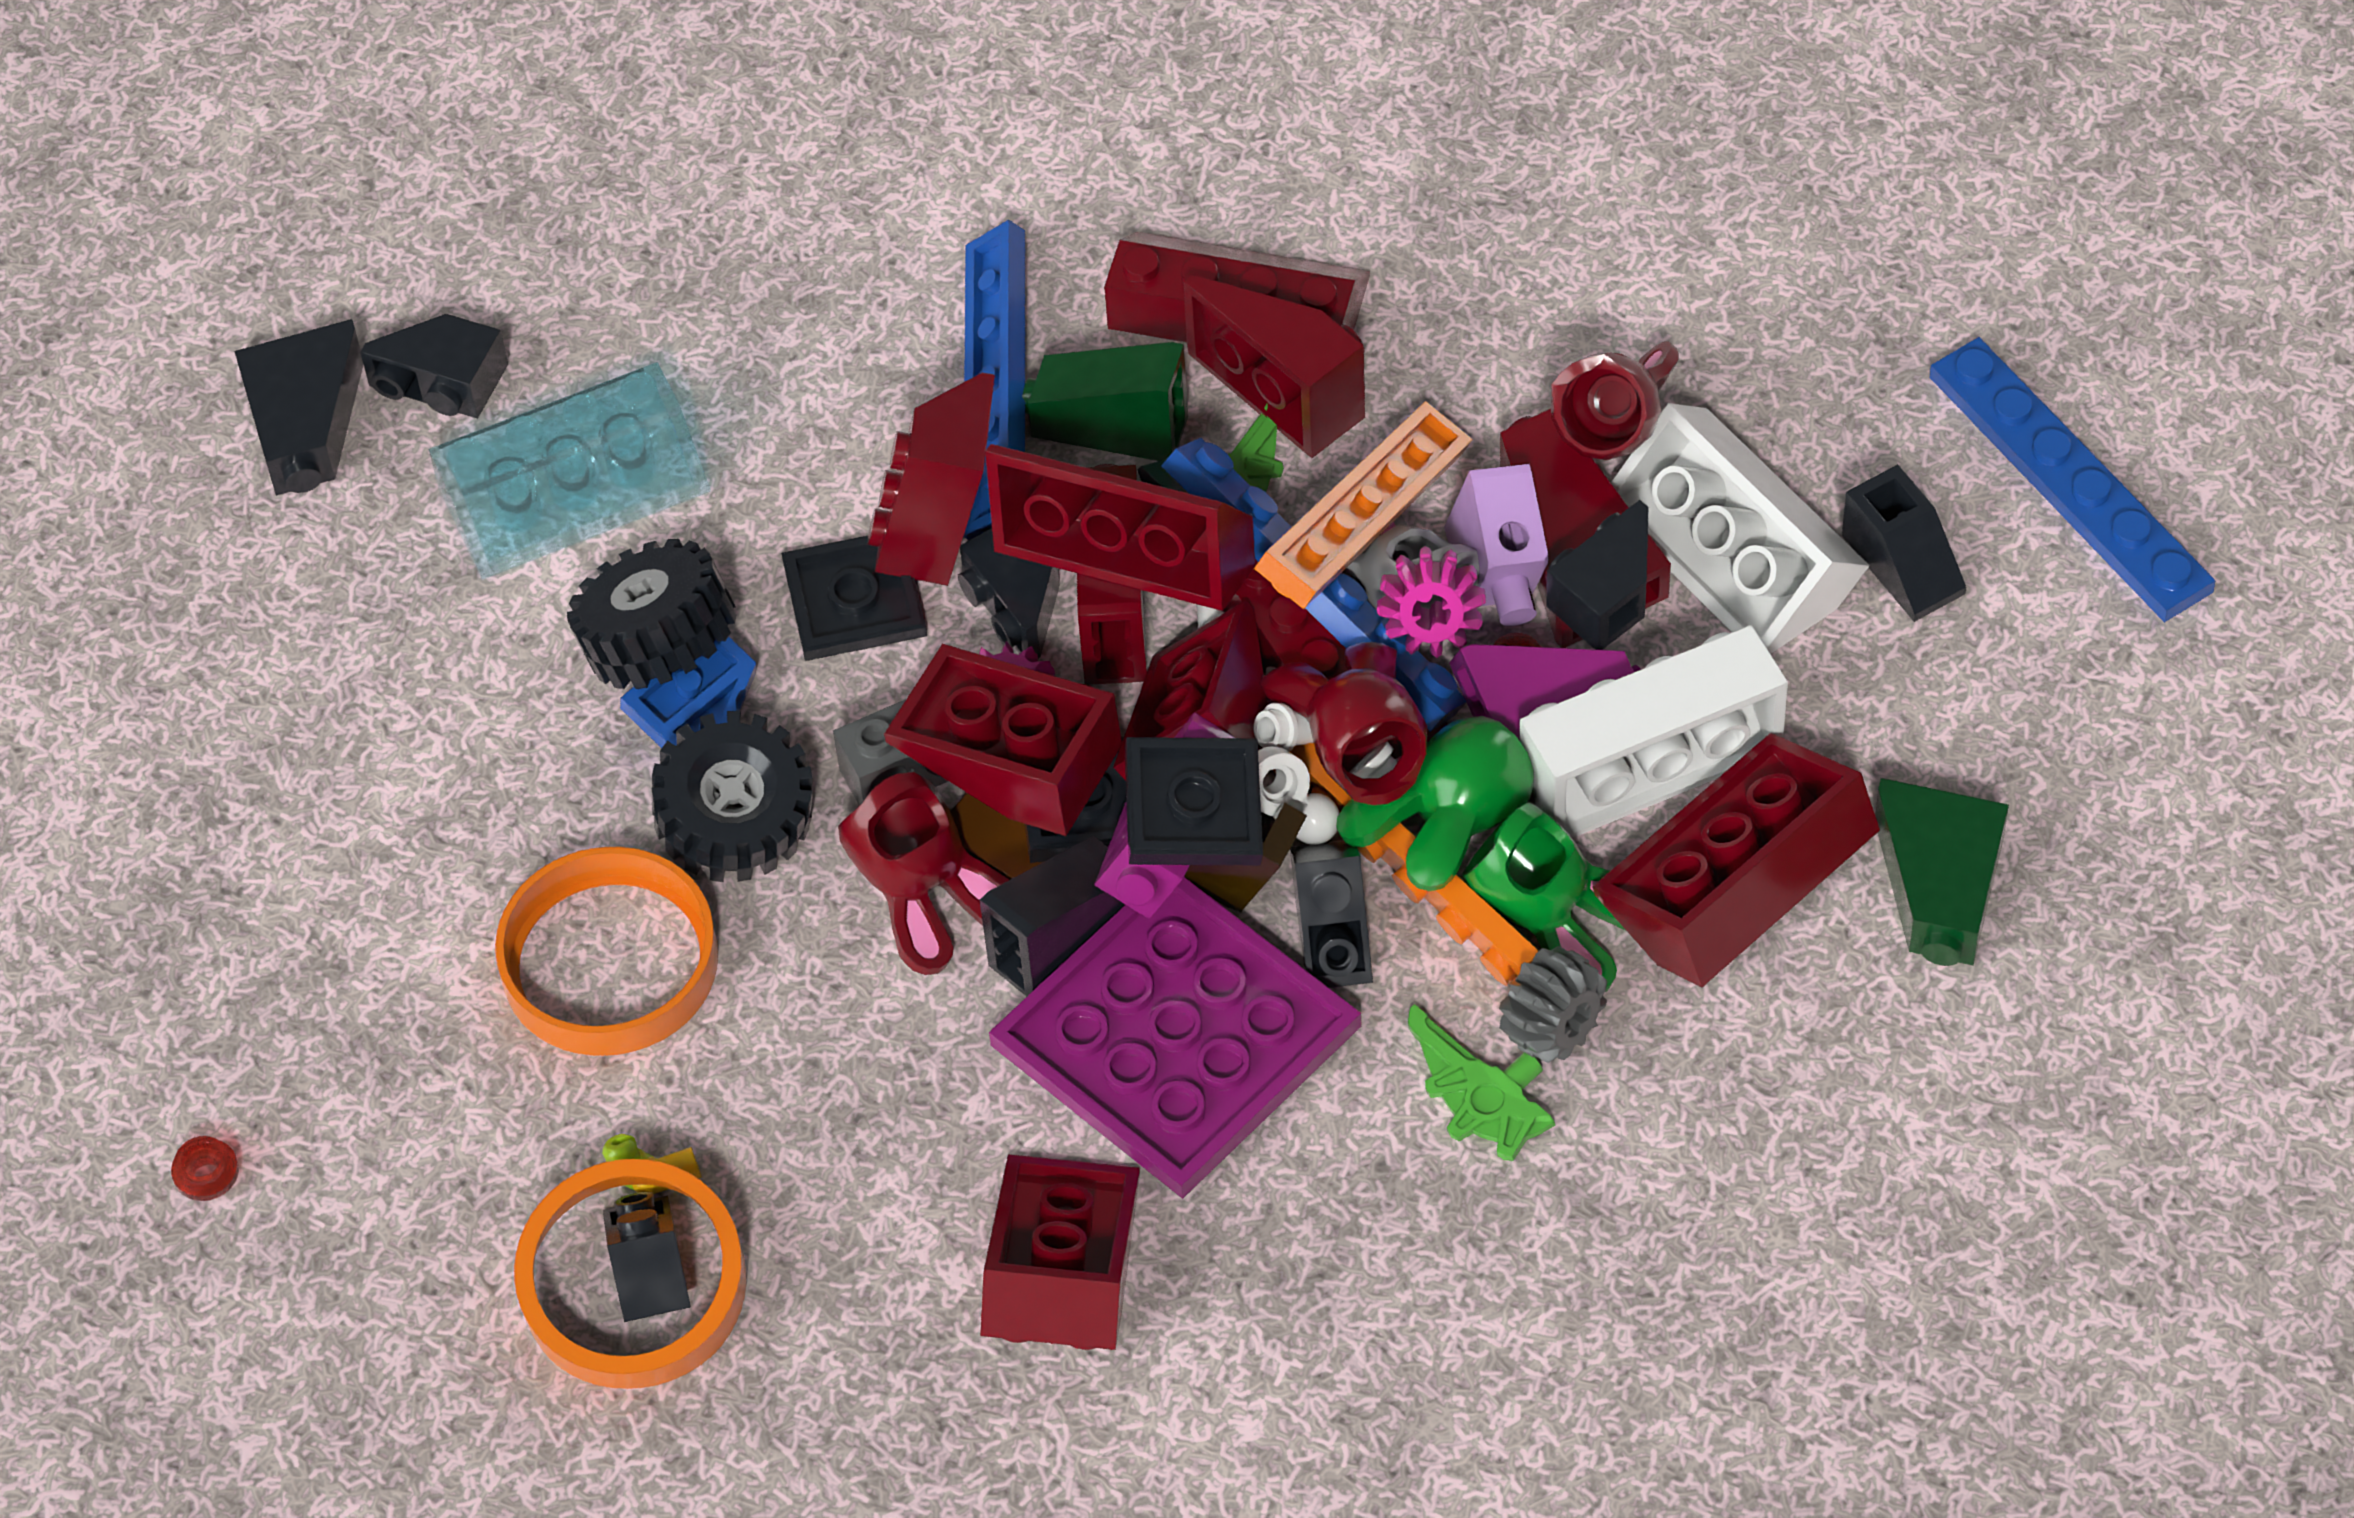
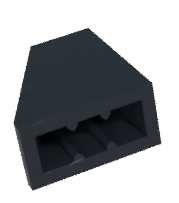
M352 319L234 351L276 496L287 492L305 493L315 489L320 483L336 478L363 369L361 349Z
M1095 836L997 886L979 899L988 966L1026 997L1125 906L1124 903L1094 885L1109 848Z

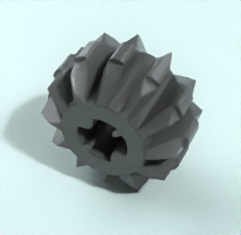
M1560 946L1551 951L1542 948L1536 953L1531 964L1526 962L1521 964L1520 974L1516 980L1508 982L1511 989L1508 996L1500 1002L1499 1009L1503 1012V1015L1500 1019L1499 1028L1509 1036L1512 1042L1518 1045V1049L1532 1058L1538 1057L1547 1063L1556 1058L1565 1060L1571 1055L1575 1045H1585L1586 1035L1591 1028L1598 1026L1596 1022L1598 1013L1606 1007L1607 999L1603 996L1606 991L1607 980L1598 973L1596 968L1589 964V960L1575 951H1567Z

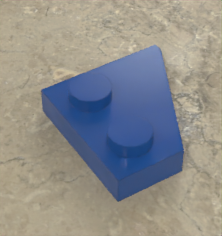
M730 637L725 642L715 641L714 644L718 651L709 659L700 656L694 660L697 668L687 674L681 668L672 673V681L660 685L658 679L655 678L650 680L648 688H631L620 697V709L661 748L666 741L676 746V731L687 723L694 733L699 731L701 716L713 713L716 724L727 723V711H741L756 675V662Z

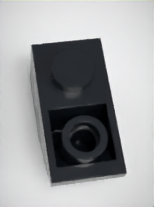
M449 314L435 317L364 344L360 351L368 384L379 394L393 400L406 397L427 403L433 410L446 416H454L460 413L478 419L508 366L500 329Z
M1898 464L1846 492L1842 537L1870 565L1868 568L1914 622L1966 594V584L1935 507Z
M1641 500L1621 514L1614 513L1608 516L1599 525L1593 536L1575 549L1568 548L1562 551L1552 561L1547 570L1546 607L1595 650H1603L1645 617L1649 507Z
M991 528L961 544L960 554L963 572L958 574L960 587L974 607L983 604L991 613L993 629L1003 645L1007 641L1012 648L1016 646L1020 652L1032 646L1039 659L1060 587L1058 568L994 552Z
M1344 840L1317 845L1291 846L1290 856L1295 903L1305 970L1328 988L1373 983L1361 860L1357 847L1346 844Z
M638 1192L615 1200V1207L604 1209L603 1217L607 1248L624 1322L690 1308L689 1293L668 1195L654 1198L652 1192Z

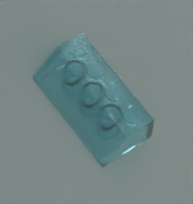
M658 362L429 449L439 491L482 580L711 492L681 407Z

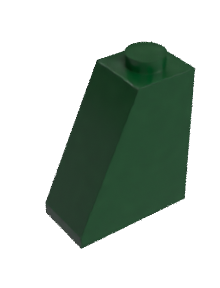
M1165 342L1044 355L1037 378L1029 377L1027 379L1022 394L1025 401V414H1029L1031 437L1155 461L1168 459L1173 451L1179 447L1188 419L1184 344Z
M1885 778L1880 779L1875 811L1880 828L1878 837L1909 952L1921 954L1929 962L1941 966H1952L1957 963L1974 966L2004 840L2009 804Z

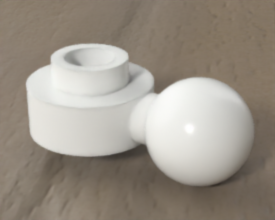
M1266 747L1258 750L1261 812L1273 816L1286 802L1307 815L1296 838L1312 845L1322 844L1330 840L1337 832V817L1340 814L1338 807L1326 795L1320 793L1307 794L1310 786V776L1303 761L1280 747ZM1276 769L1274 782L1267 787H1263L1265 775L1270 770Z

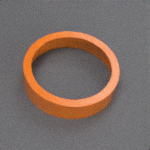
M590 848L568 854L542 867L530 876L511 897L503 911L496 933L495 952L497 966L505 995L514 1014L527 1029L543 1041L560 1049L584 1055L609 1056L634 1052L656 1044L675 1033L696 1014L704 1003L715 980L718 965V944L707 900L699 886L683 869L673 862L654 853L636 848ZM599 886H635L650 890L667 898L687 916L698 938L700 949L699 963L686 985L671 1000L655 1011L628 1022L604 1026L573 1024L551 1017L528 1001L520 979V958L524 943L537 921L549 909L565 898Z
M620 1159L603 1162L575 1173L551 1190L538 1204L525 1224L519 1239L514 1263V1282L520 1308L534 1339L550 1360L567 1373L585 1382L610 1388L633 1389L663 1384L686 1375L702 1365L720 1349L732 1332L742 1310L746 1291V1264L735 1224L720 1198L706 1184L689 1172L670 1164L648 1159ZM625 1185H653L677 1191L693 1199L705 1211L717 1231L721 1244L722 1272L719 1287L714 1300L701 1320L675 1342L661 1349L639 1355L616 1356L597 1353L581 1347L566 1338L545 1315L539 1303L534 1282L535 1256L544 1237L554 1223L580 1201L610 1188Z

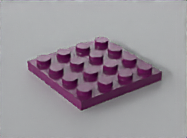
M1183 877L1182 881L1150 919L1125 905L989 1031L990 1046L1183 1199L1361 1028L1362 1022L1361 1012Z

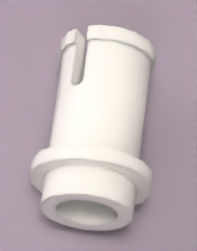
M1271 703L1255 718L1254 735L1259 745L1263 748L1280 747L1291 751L1296 745L1314 743L1307 719L1293 711L1285 703Z

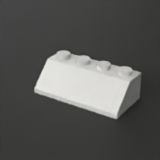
M1668 403L1659 416L1653 435L1630 455L1611 481L1612 486L1628 507H1631L1639 500L1649 507L1648 534L1671 563V572L1731 632L1752 625L1770 654L1837 610L1870 566L1707 408Z
M1750 625L1732 633H1718L1707 639L1701 646L1674 657H1659L1642 670L1617 680L1607 679L1600 681L1583 694L1558 704H1544L1532 711L1529 716L1521 718L1520 742L1528 752L1534 770L1532 794L1536 806L1554 818L1567 831L1570 837L1574 838L1719 778L1769 733L1783 738L1788 681L1753 626Z

